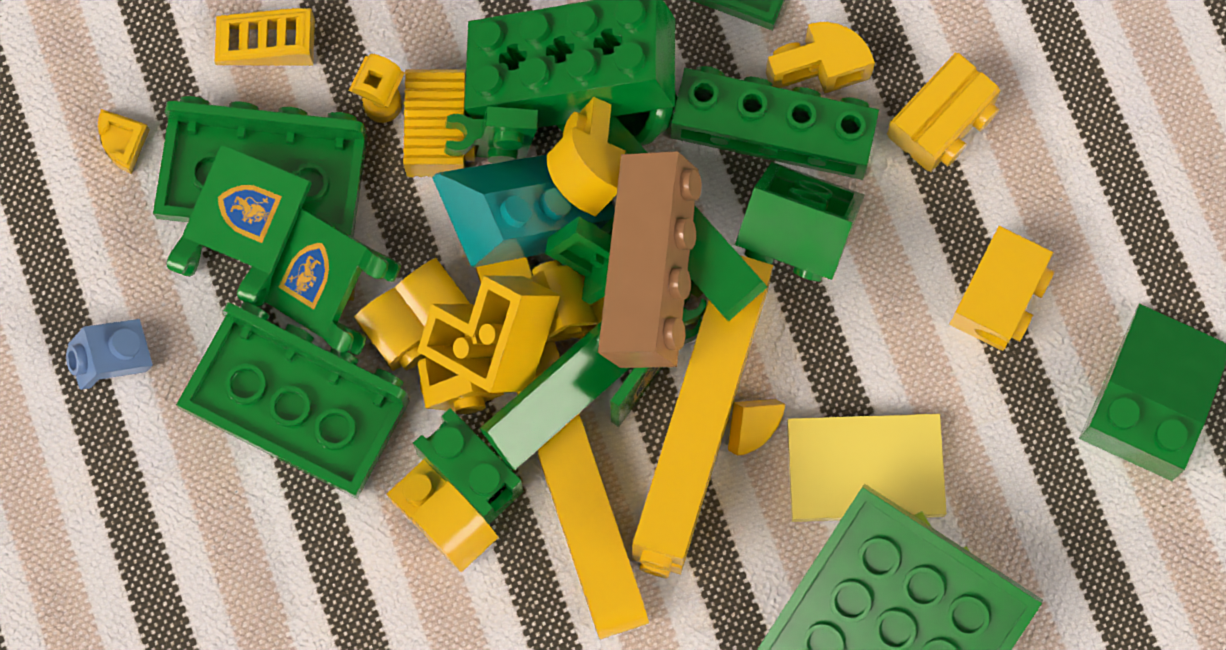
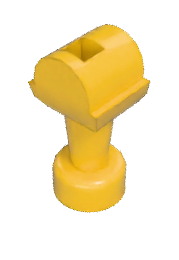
M369 54V56H365L348 91L362 97L365 113L370 119L379 123L390 122L402 110L403 102L398 87L405 72L401 71L400 67L393 61L377 54Z

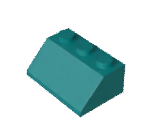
M547 155L439 172L432 177L472 268L544 254L548 237L580 216L601 229L615 213L612 201L596 217L571 204L560 193L551 179L547 167Z

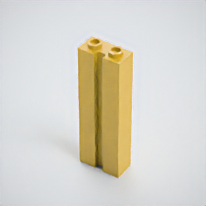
M741 256L768 287L729 322L708 300L632 543V560L640 562L639 570L647 574L669 578L670 572L679 575L682 573L767 296L773 265Z

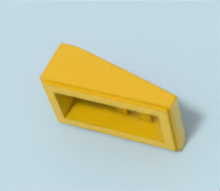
M291 8L216 16L215 65L313 66L315 18L312 9ZM230 29H239V50L229 51ZM250 30H258L257 48L249 49ZM268 30H277L276 46L268 47ZM287 30H296V42L294 45H287Z

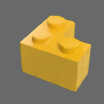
M483 276L475 305H431L417 352L490 393L520 392L534 380L561 295L525 276Z

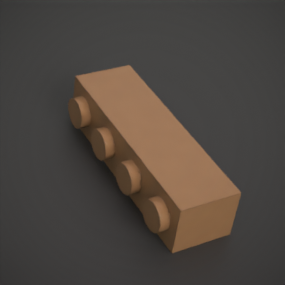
M678 151L621 155L598 348L599 354L619 368L677 367L679 350L682 349L685 343V326L682 317L684 299L688 298L691 290L688 262L690 249H693L696 242V227L693 217L695 200H698L701 195L702 183L699 170Z

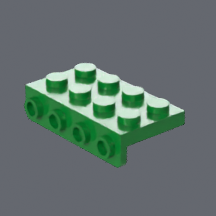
M184 96L180 98V101L166 102L165 114L168 118L153 209V215L156 219L178 222L189 221L222 144L311 181L312 185L302 207L354 237L368 139L364 124L357 121L355 116L342 112L328 113L327 117L309 116L306 111L295 107H281L278 109V112L259 110L254 104L240 101L229 103V107L210 105L209 101L194 96Z
M227 302L222 311L225 318L176 406L197 419L358 499L410 402L407 392L401 388L404 382L385 370L377 368L375 373L372 374L356 366L359 360L349 352H339L332 347L328 352L312 344L314 337L295 325L287 324L286 328L282 329L268 322L270 315L251 303L243 302L238 307Z

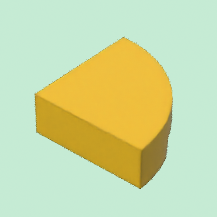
M101 109L97 126L101 144L108 157L116 166L132 174L150 129L147 124Z
M777 399L734 402L728 451L740 456L753 452L765 444L778 428L786 404Z

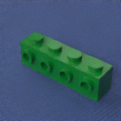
M699 66L695 70L684 68L671 123V139L855 179H864L879 109L870 108L867 102L857 98L845 97L840 101L823 98L818 91L806 87H795L792 91L772 87L773 84L770 81L759 77L750 76L745 77L744 80L726 77L722 71L713 67Z

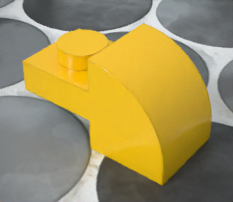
M816 22L808 24L805 38L806 45L801 46L799 42H793L777 48L773 55L768 57L765 72L767 80L773 84L772 87L783 88L818 76L823 92L826 94L871 79L875 62L865 41L853 30L837 23Z
M593 97L580 113H572L567 120L562 139L547 154V167L551 179L560 193L575 207L596 217L617 195L621 155L625 154V150L608 143L611 104Z
M424 459L386 494L392 503L461 573L499 538L468 500L449 481L446 482Z

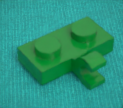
M487 106L483 119H473L462 114H451L447 116L445 128L459 129L463 132L465 138L462 141H446L444 153L450 156H462L476 145V157L488 158V162L492 164L526 158L537 131L538 110Z

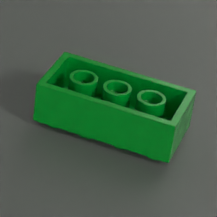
M590 0L468 21L465 110L473 119H483L487 106L538 110L537 128L566 124L571 114L574 112L580 113L593 97L611 104L610 117L675 107V17L664 0Z

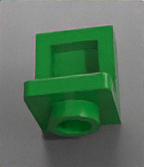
M579 216L548 237L545 254L585 276L582 300L591 305L605 296L612 235Z

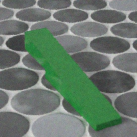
M616 116L610 117L609 144L625 150V154L648 153ZM559 124L557 126L563 132L566 124ZM695 206L693 222L696 227V242L689 253L688 272L690 279L729 322L768 286Z

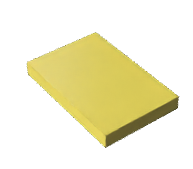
M940 414L792 418L787 420L792 522L840 521L864 484L912 515L922 511L926 518L946 516Z

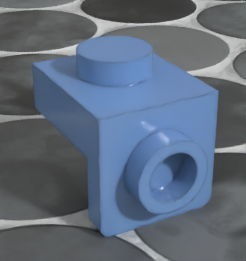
M140 319L85 326L68 343L66 351L68 369L72 375H76L80 390L92 388L99 379L146 373L153 366Z

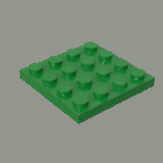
M864 484L757 650H1012L1042 605L1043 599Z

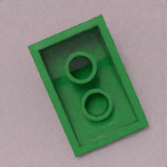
M771 162L754 187L735 245L744 248V255L748 258L768 264H773L775 259L794 266L793 273L802 278L820 282L822 277L832 280L865 194Z
M1139 304L1079 439L1173 481L1185 470L1206 422L1226 365V343Z

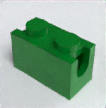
M450 408L441 416L442 424L428 438H425L423 435L413 442L417 455L422 460L424 459L446 482L449 481L485 521L490 524L524 492L522 481ZM504 486V491L489 504L487 501Z

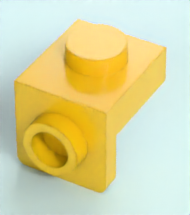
M428 357L418 361L420 389L424 397L426 409L447 411L451 408L456 414H471L484 410L486 408V401L504 395V392L490 393Z

